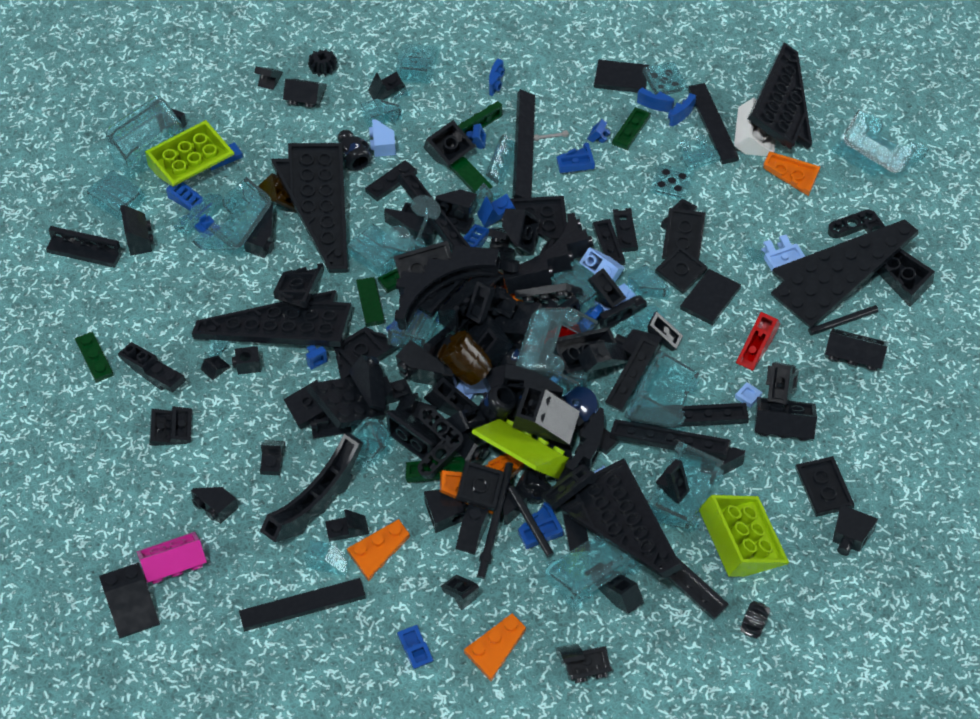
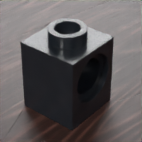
M258 346L235 349L232 365L233 368H237L238 375L261 372Z

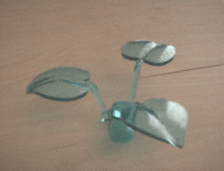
M427 195L416 196L411 202V208L418 216H425L417 238L414 239V236L410 235L407 228L394 226L385 235L383 247L401 252H409L425 247V242L421 239V235L428 218L436 220L440 216L441 209L437 201Z

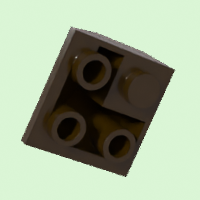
M271 173L258 185L262 200L296 212L277 175Z

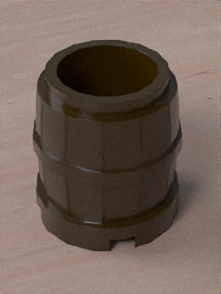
M465 330L450 337L451 342L448 345L445 343L442 345L437 355L438 358L465 384L475 385L490 372L492 368L490 358Z

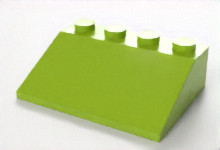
M205 120L146 150L145 154L147 164L155 175L174 187L233 156L234 152Z
M497 419L473 429L472 434L532 469L559 479L569 459L563 455L565 453L564 450L557 446H554V448L549 447V442L541 437L535 439L532 437L533 434L513 428L514 422L510 419H507L506 422Z
M711 495L699 508L729 577H745L789 564L758 496Z

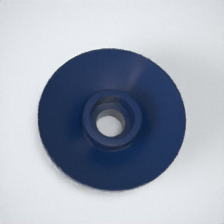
M578 386L571 388L562 396L569 405L580 411L579 416L585 422H588L591 414L597 411V398L586 387ZM578 400L579 404L574 406V403Z

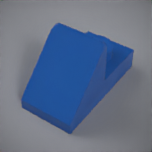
M507 194L492 203L486 196L477 215L486 228L502 219L505 208H516Z

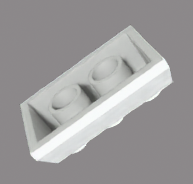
M752 98L738 107L734 146L744 154L767 156L769 151L774 152L776 139L767 135L765 131L753 125L747 119L756 101L755 98Z

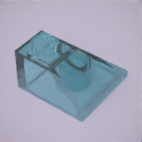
M366 417L352 433L353 436L364 442L354 463L360 473H363L385 449L390 438V432L380 419Z

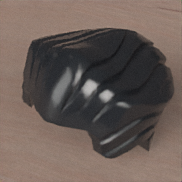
M528 469L522 473L515 487L521 497H527V501L531 503H539L542 501L541 495L551 488V484L546 481V474L534 469Z

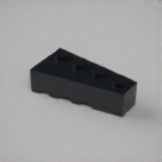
M901 249L877 273L911 307L933 284L935 271Z

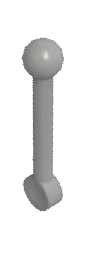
M564 130L562 133L540 136L535 134L534 141L560 136L568 137L569 132Z

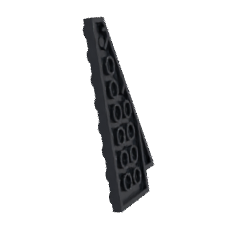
M784 42L776 55L747 119L789 149L795 145L796 141L806 149H809L812 145L799 55L795 49Z
M288 143V159H272V167L328 272H348L342 143Z
M904 219L776 267L772 270V273L782 283L771 292V296L809 328L815 327L916 237L918 230Z
M327 291L312 295L306 308L282 301L197 320L192 331L193 339L341 347L352 311V304L336 302L337 291Z
M624 458L596 472L595 474H597L598 478L595 483L588 484L575 494L576 499L560 506L564 515L662 578H666L683 569Z

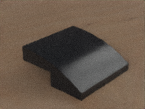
M172 406L171 411L152 409L149 445L190 443L192 408Z

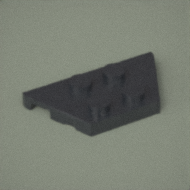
M323 263L317 264L316 269L307 270L306 267L283 272L273 291L274 298L306 308L324 271Z
M367 327L362 328L344 339L341 347H334L340 378L351 377L349 370L361 354L368 357L373 356L379 361L402 347V342L399 339H396V341L391 340L385 334L374 332Z

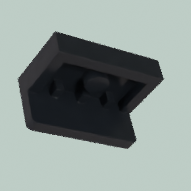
M606 646L584 650L582 652L585 659L565 663L568 679H574L575 683L587 681V676L595 675L596 679L608 677L607 672L613 671L609 664Z

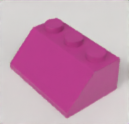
M195 532L136 551L147 583L151 582L152 584L162 581L163 577L169 575L172 577L181 575L184 570L189 568L191 570L203 567L204 563H207L200 539Z

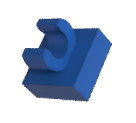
M601 119L592 127L587 139L591 142H594L596 139L601 143L607 141V138L604 136H608L611 133L605 128L607 122Z
M476 124L473 126V131L466 132V135L474 145L476 144L478 149H483L486 143V133L481 124Z
M206 214L199 217V221L194 224L195 229L204 239L220 230L219 225L210 216H206Z
M315 345L306 347L309 351L306 354L307 365L311 370L328 362L327 353L323 346L317 349Z

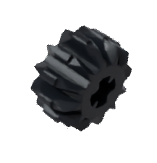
M319 49L318 52L313 51V54L309 55L308 67L313 74L317 73L318 77L321 74H324L326 77L327 73L332 75L337 67L336 55L333 54V51L328 52L327 49L324 51Z
M751 602L741 624V632L747 636L758 638L763 631L770 608L761 602Z

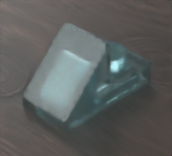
M483 183L475 192L477 194L476 213H478L486 196L492 203L507 193L500 185L489 189Z

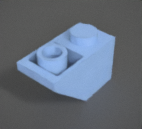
M372 119V127H369V133L373 140H370L371 150H374L375 157L396 155L394 131L378 120Z
M591 247L588 248L579 262L594 274L604 268L614 282H616L625 268L611 257Z

